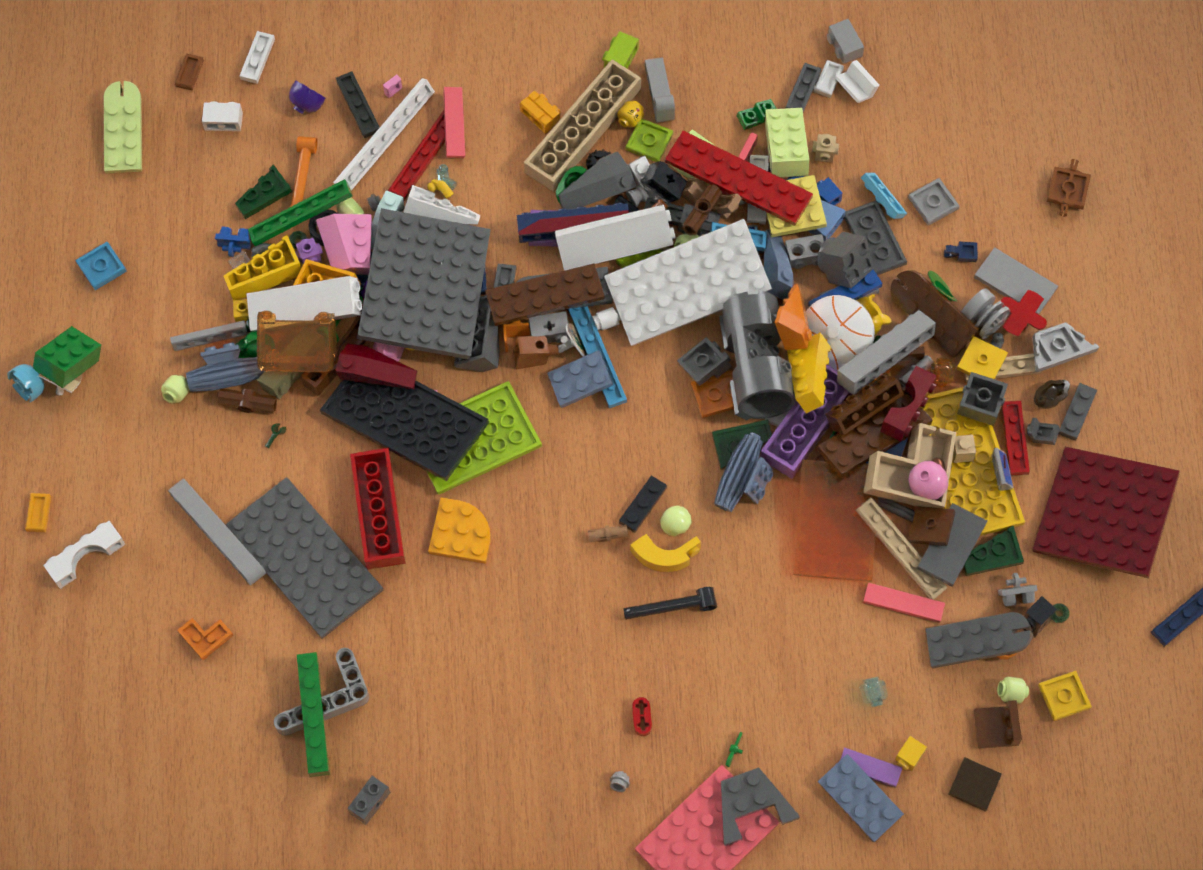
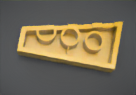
M286 235L282 238V241L276 245L273 243L262 254L253 256L252 260L248 263H242L225 274L224 279L232 299L241 300L247 297V293L264 291L297 278L301 265Z
M821 332L812 336L807 349L787 350L788 359L792 367L791 373L795 399L805 413L824 405L826 389L824 381L827 379L826 365H829L828 352H830L831 346Z

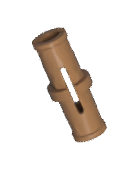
M627 525L605 526V528L588 530L589 542L611 541V539L628 537Z

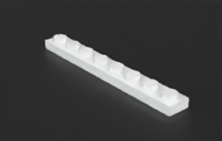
M422 78L337 177L333 182L334 184L345 179L349 184L350 190L356 186L435 92L427 79Z

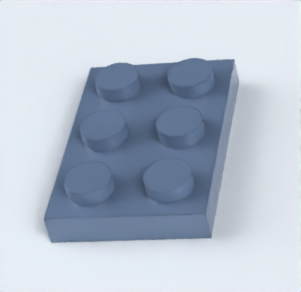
M599 350L547 373L561 408L613 386Z

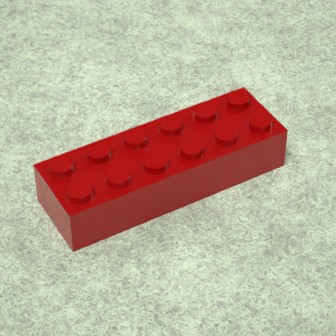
M389 448L352 453L350 458L366 568L369 570L406 564Z

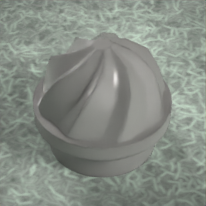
M623 771L615 772L610 778V787L617 792H624L630 785L629 776Z

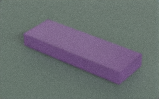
M844 747L841 759L848 754L872 780L896 788L902 767Z

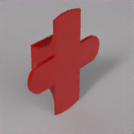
M1027 290L1020 302L1010 297H1003L1001 299V302L1004 304L1003 307H1008L1011 314L1003 328L1018 337L1028 325L1038 330L1044 329L1047 321L1036 313L1044 298L1031 290Z

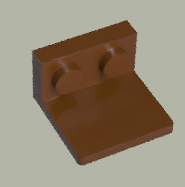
M1017 700L1008 701L1004 707L974 709L979 749L1019 746L1022 736Z

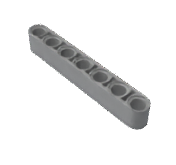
M185 479L180 480L168 490L173 499L251 586L266 574L260 563Z

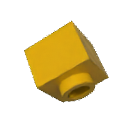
M247 299L233 300L235 322L245 321L246 323L249 319Z

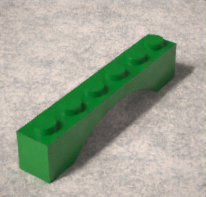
M317 652L297 654L308 774L310 777L330 775L323 717L319 658Z

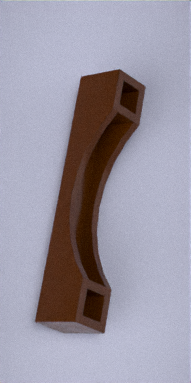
M357 316L341 340L325 356L314 362L302 375L301 378L304 386L317 396L337 376L336 367L339 354L347 343L363 345L366 340L357 339L361 316Z

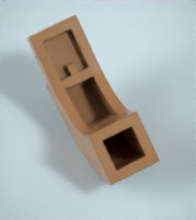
M693 177L687 179L688 182L682 196L695 206L696 201L700 199L707 185L702 180ZM722 194L712 211L720 213L721 219H727L732 212L737 210L742 198L738 194Z

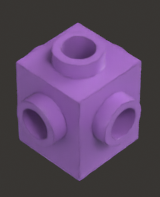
M313 238L303 239L296 244L297 251L295 253L299 262L302 261V264H304L305 260L308 259L322 263L320 254L323 253L319 243L316 244Z

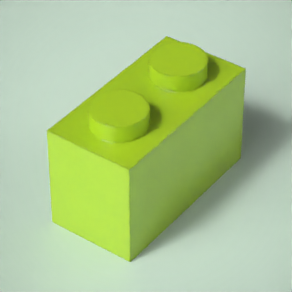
M619 31L618 35L612 38L609 51H605L603 55L604 68L611 60H614L628 69L639 49V39Z

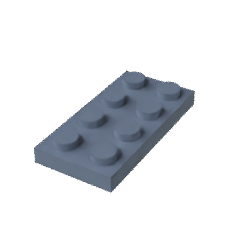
M848 754L818 781L823 789L873 842L904 815Z

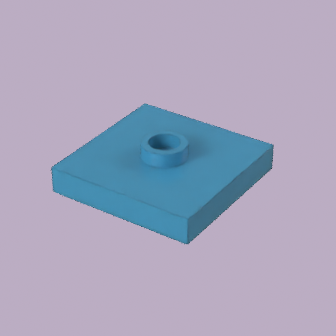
M108 242L75 260L94 290L99 289L127 272Z

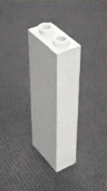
M664 205L555 231L564 271L673 245L672 239L676 237L673 227L669 228L668 221H672L670 211L665 210Z
M346 276L247 293L250 331L265 332L361 316L360 284L357 278Z

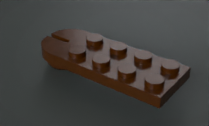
M915 270L899 273L897 275L898 278L892 281L890 288L893 300L908 315L920 310L936 322L935 334L932 338L953 358L957 357L979 331V328L922 274Z

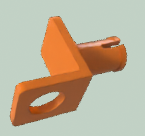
M521 320L503 325L505 352H508L507 337L530 335L529 323H521Z

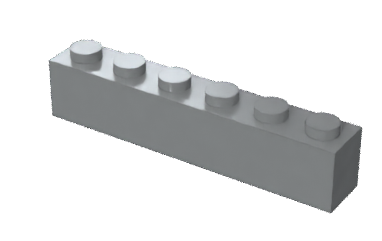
M920 310L909 315L904 322L897 324L893 330L882 335L874 344H870L863 352L856 354L851 361L841 365L838 369L837 382L851 394H856L863 386L871 383L934 336L936 322Z

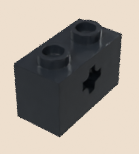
M661 161L649 165L642 181L644 185L664 198L668 203L680 199L688 182L681 174L673 171L665 162Z
M1043 596L1024 615L1033 630L1031 632L1034 634V637L1051 622L1057 610Z

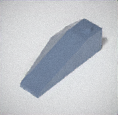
M767 229L765 231L767 234L764 251V270L772 287V290L768 291V293L784 301V299H788V293L794 285L793 272L782 237H772L770 230Z

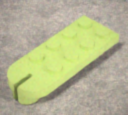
M120 81L109 85L104 93L105 173L142 172L141 93L137 86L129 81H124V96H121L123 86Z

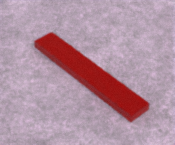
M444 110L388 189L389 192L402 196L403 201L409 195L412 185H416L445 143Z

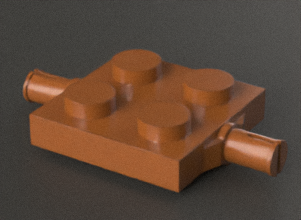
M1071 159L1070 168L1054 167L1047 202L1059 204L1061 206L1059 215H1063V217L1067 216L1069 207L1083 210L1091 175L1077 170L1079 163L1077 159L1076 161Z

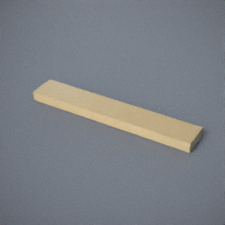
M872 498L855 510L929 599L934 600L947 589V586L942 581L917 569L922 557Z

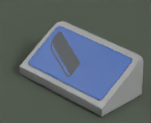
M994 448L991 457L998 488L1000 491L1013 489L1006 453L999 448Z

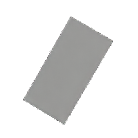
M995 247L974 275L975 279L1017 302H1020L1027 290L1038 293L1044 300L1036 311L1037 314H1040L1058 288V285Z

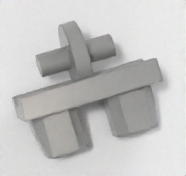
M1013 573L1012 579L1006 580V585H1013L1014 587L999 589L998 595L1002 596L1005 606L1016 605L1015 594L1020 593L1023 603L1035 602L1034 591H1037V585L1020 586V584L1027 582L1026 577L1019 578L1018 573Z

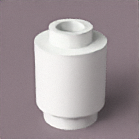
M613 307L597 312L595 316H592L597 330L601 329L602 331L619 325V320H621L618 311L614 310Z

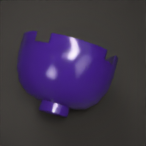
M296 80L289 90V99L295 105L293 109L302 114L304 111L309 113L316 112L321 108L326 99Z

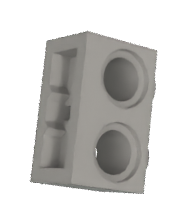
M822 234L785 241V249L791 268L800 269L806 265H818V253H813L811 250H820L824 243ZM794 253H799V254H801V255H800V256H795V255H793V254H794Z

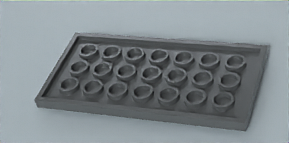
M287 477L226 524L228 529L260 563L266 574L321 639L383 591V587Z

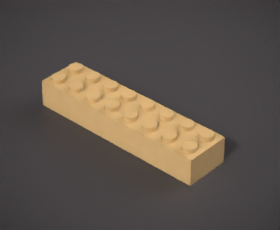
M611 60L524 161L525 173L554 192L567 170L576 166L618 117L617 112L625 102L631 101L641 90V77L616 61Z

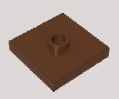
M916 506L908 537L909 543L947 546L955 517V510Z

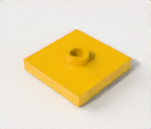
M973 337L957 370L969 376L971 372L995 379L1008 352L977 337Z
M1076 671L1038 684L1053 721L1092 708Z

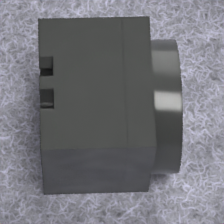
M842 232L836 238H828L820 247L818 266L827 275L829 283L852 288L874 269L873 261L869 258L870 251L867 250V239L864 236Z

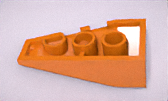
M794 284L788 293V299L783 301L784 306L779 307L775 320V325L785 350L807 349L809 340L812 338L803 296L799 285Z

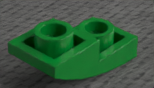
M768 99L755 103L753 108L739 111L736 117L743 129L747 130L765 122L766 110L777 108L773 101Z

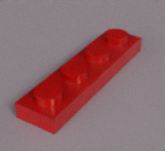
M1004 401L1001 408L1010 474L1029 475L1030 468L1021 401Z

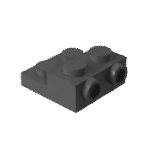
M707 337L677 360L679 365L699 386L713 375L716 378L720 377L732 367L729 363L731 359L726 352L721 353V348L715 341L711 342Z

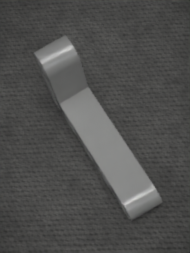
M341 648L336 653V660L347 687L322 697V706L327 707L325 712H323L324 721L361 707L369 701L368 690L354 654L349 648ZM344 656L351 657L348 662H341ZM353 673L357 674V678H356V679H354V680H349V679H348V676H349L350 674H353ZM358 691L364 692V695L361 698H356L354 696ZM338 699L346 700L343 705H336ZM301 705L276 715L274 726L279 734L285 736L304 729L303 720L298 719L299 715L302 714ZM282 721H289L287 727H279Z

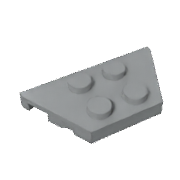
M1066 322L1039 331L1032 337L1035 371L1038 373L1097 352L1099 346L1097 344H1090L1084 339L1085 336L1075 331Z

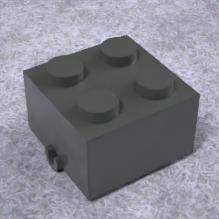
M971 372L967 385H964L962 391L964 394L957 414L994 426L1000 407L1004 404V395L1008 384Z

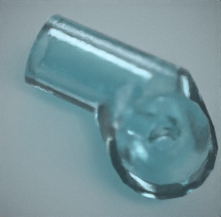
M445 164L439 165L436 172L437 179L446 182L449 188L454 190L457 182L449 178L448 166Z

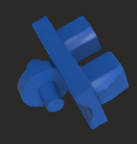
M222 226L219 234L216 233L215 235L217 246L222 247V251H228L229 257H234L235 252L241 253V249L251 250L248 229L240 228L237 235H232L231 228Z

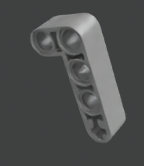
M663 57L645 60V70L656 123L675 120V103L673 95L670 94Z

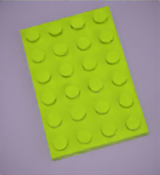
M509 381L459 403L488 418L489 424L447 481L428 471L426 472L437 494L440 495L542 447V443Z

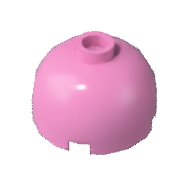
M933 461L920 462L909 473V486L916 496L936 500L944 495L948 488L946 471L941 465Z

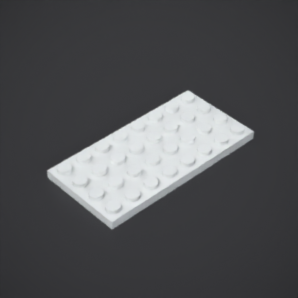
M745 219L604 276L631 346L723 310V304L737 294L748 292V295L758 294L759 291L768 292L772 290Z

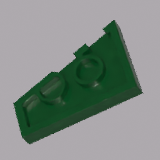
M274 164L269 168L270 171L265 176L262 175L258 179V183L253 188H249L235 203L236 208L245 219L292 193L291 187Z
M768 419L712 432L720 470L727 466L732 453L745 434L753 432L761 436L760 440L763 441V444L768 442L772 436Z
M1014 526L971 551L963 566L966 576L1022 565L1024 563Z

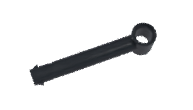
M703 587L696 591L697 595L623 608L625 620L693 607H700V611L714 610L717 608L714 588Z

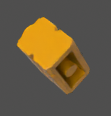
M533 91L519 104L520 112L545 134L561 119L559 108L556 105L549 104L548 99L542 93L538 94L536 91Z

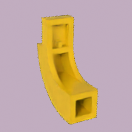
M647 534L630 544V551L640 563L659 572H674L686 568L690 565L689 556L694 557L701 549V541L697 536L675 550H664L657 547Z

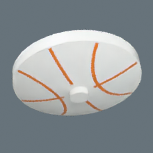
M841 295L827 296L817 300L806 310L812 336L821 332L831 346L830 352H828L829 366L837 371L841 365L851 361L856 354H860L874 342L875 332L872 318L866 308L852 298Z

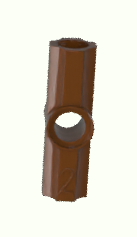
M708 185L700 199L696 201L693 210L682 225V229L686 234L696 236L703 223L708 219L710 212L722 195V191L716 185Z
M221 388L217 396V404L219 406L237 408L245 413L259 411L274 414L277 407L276 396L258 394L251 389L237 391Z

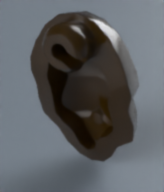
M1049 380L1036 390L1034 395L1035 404L1041 409L1057 406L1059 402L1067 398L1070 383L1067 380Z

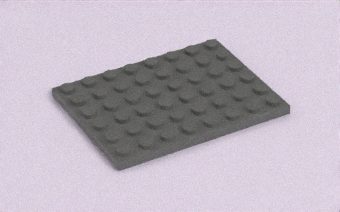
M381 208L357 339L470 360L491 229Z

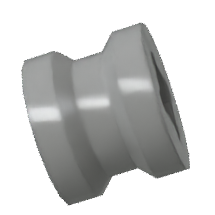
M640 184L635 189L626 191L629 202L636 207L639 206L640 202L647 201L648 195Z

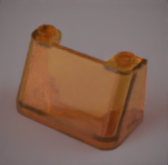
M271 311L258 312V369L262 371L328 372L333 369L337 356L335 313L320 312L314 317L313 321L276 320V315Z

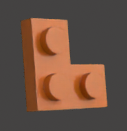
M191 618L177 630L202 660L206 659L234 636L221 619L204 631Z

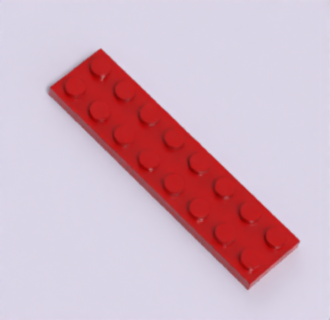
M684 130L665 158V163L710 185L714 184L728 194H738L742 198L741 200L793 226H796L813 198V193Z

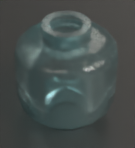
M879 677L863 680L864 683L860 685L863 702L866 704L871 703L872 707L883 705V700L888 698L885 681L879 679Z

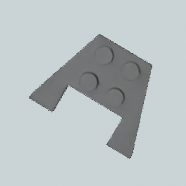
M760 768L721 781L724 846L742 840L735 821L741 817L775 806L782 825L800 818L799 814Z

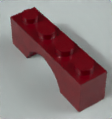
M915 366L905 387V390L912 399V403L902 408L891 407L883 421L880 432L900 442L905 435L909 436L913 428L912 422H917L921 414L920 408H925L929 400L927 396L929 393L933 394L937 387L935 383L937 375Z

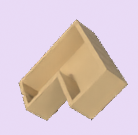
M919 423L911 430L907 458L881 451L873 453L869 456L864 493L918 507H945L947 490L938 501L916 496L910 489L908 479L909 473L915 465L923 461H932V459L937 457L943 460L949 483L956 432L941 428L936 430L934 426Z

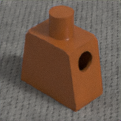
M545 336L517 337L513 350L516 369L545 365L549 356L558 355V345L548 344Z

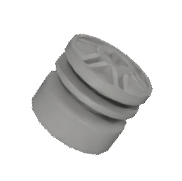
M987 288L979 291L961 311L973 324L976 323V326L979 328V335L983 339L996 332L1010 313V309L1006 306L1003 307L1004 304L1001 301L993 305L996 297Z

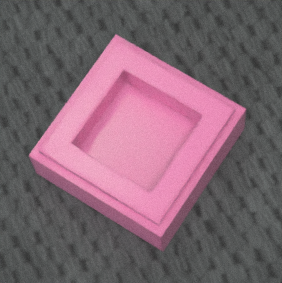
M397 74L383 84L384 94L388 98L402 89L401 78Z

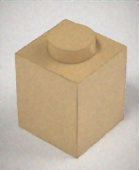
M956 436L953 451L954 463L973 461L976 454L974 436Z

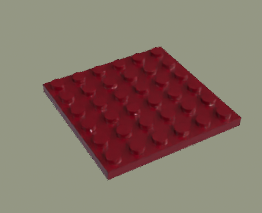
M1065 446L1033 545V552L1149 578L1180 476V470Z

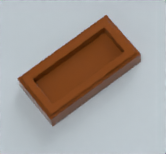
M186 53L175 81L176 87L193 91L204 62L203 57Z

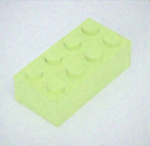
M802 108L766 110L765 129L771 173L778 177L808 176L809 154Z

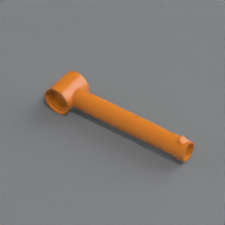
M298 136L296 150L300 153L291 207L303 201L311 154H316L318 140L315 137Z

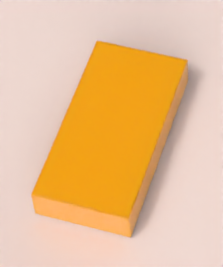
M30 494L25 527L27 532H46L51 501L50 494Z

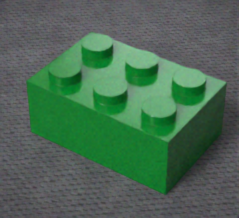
M71 326L35 352L33 369L61 388H64L99 362L102 345Z

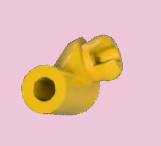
M434 179L427 185L431 192H435V190L441 191L446 199L454 194L444 181Z

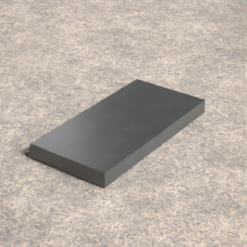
M877 201L845 212L844 220L850 232L866 237L868 243L867 250L870 251L869 258L873 261V270L877 275L907 265V260Z
M954 503L949 508L955 510V517L948 545H929L917 567L918 570L953 587L987 524V520Z

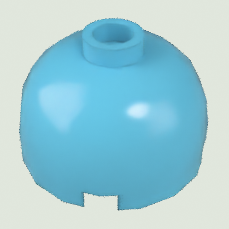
M27 364L18 365L7 373L8 379H13L15 382L12 385L13 388L24 400L30 399L29 402L31 403L42 394L45 383L38 376L39 373L33 369V366Z

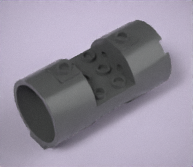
M765 291L749 295L748 292H743L729 298L723 304L722 315L719 316L724 349L735 354L737 364L732 373L733 380L730 381L735 415L745 420L779 416L789 411L796 401L792 383L791 364L778 355L779 348L777 345L782 341L775 325L779 309L778 300L773 294Z

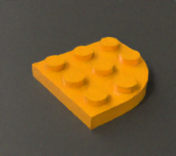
M441 497L428 550L429 554L486 564L491 534L484 515L469 503Z

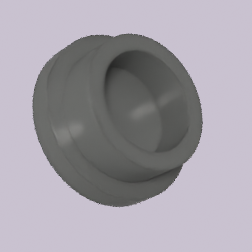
M371 194V197L367 198L374 212L377 210L381 198L379 195Z

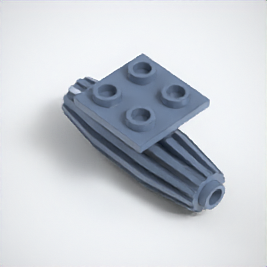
M234 343L224 344L223 348L220 349L215 347L205 348V352L200 354L208 365L187 372L186 378L190 391H213L256 380L265 372L267 364L266 360L262 361L261 357L238 358L241 348Z
M753 432L745 434L732 453L719 482L714 505L720 509L732 512L744 493L756 504L764 497L765 487L773 477V468L764 458H759L763 441L760 440L761 436Z

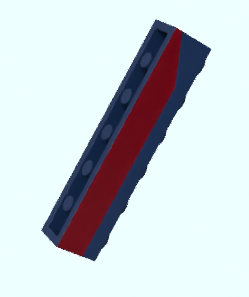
M615 203L608 206L596 205L589 208L578 207L569 210L563 208L550 212L544 210L539 213H522L517 215L519 243L556 239L555 231L627 214L629 213L628 204Z

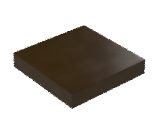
M964 757L948 795L987 811L1002 773Z

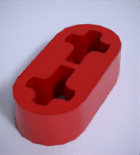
M644 697L636 698L632 704L634 730L639 736H647L652 730L650 703ZM639 703L647 706L644 708V714L641 715L639 708H636L639 706ZM640 719H644L645 725L649 726L645 728V731H641V728L637 727L641 724Z

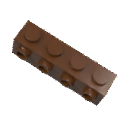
M886 374L880 375L871 384L863 386L856 394L848 396L841 404L833 406L825 416L833 431L845 435L896 401L904 393L897 378Z

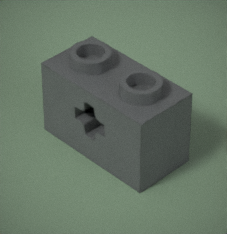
M371 776L348 807L350 814L367 825L391 793L389 787L374 776Z

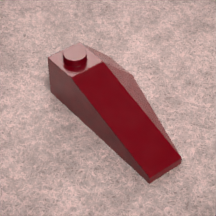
M347 343L340 352L336 367V373L340 380L414 389L417 377V370L368 346Z

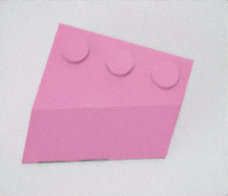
M331 214L317 219V226L330 266L353 272L356 275H369L372 238L371 214Z

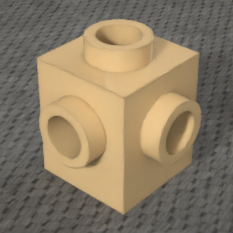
M818 134L817 141H813L812 152H816L815 161L833 163L834 154L838 155L839 150L836 136Z

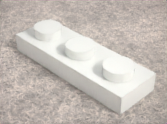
M257 31L240 73V80L258 84L275 41L274 35Z

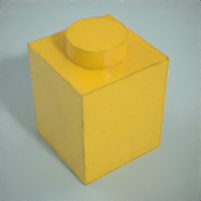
M909 736L897 754L895 761L898 762V766L902 767V769L913 771L925 753L927 746Z

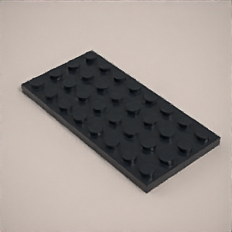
M342 380L320 409L321 414L376 444L389 448V451L444 481L449 479L489 424L488 418L418 381H415L414 389Z

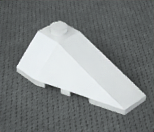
M412 185L404 213L462 224L478 225L479 214L462 206L454 207L450 200L446 198L440 200L434 197L435 193Z

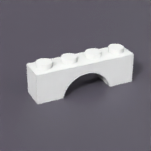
M108 521L98 525L96 530L90 534L83 535L74 545L67 546L59 555L49 558L43 566L61 589L76 579V566L84 555L94 551L111 555L126 544L111 522Z

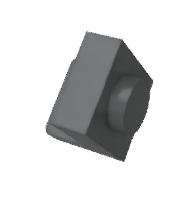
M1032 418L1031 424L1027 427V434L1033 443L1055 445L1060 428L1056 424L1040 423L1037 418Z

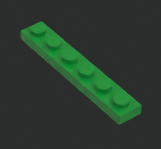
M344 179L249 228L248 231L254 246L260 245L351 198L353 195L348 182Z

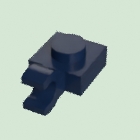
M959 241L958 246L946 245L944 257L953 258L958 256V261L977 262V242Z

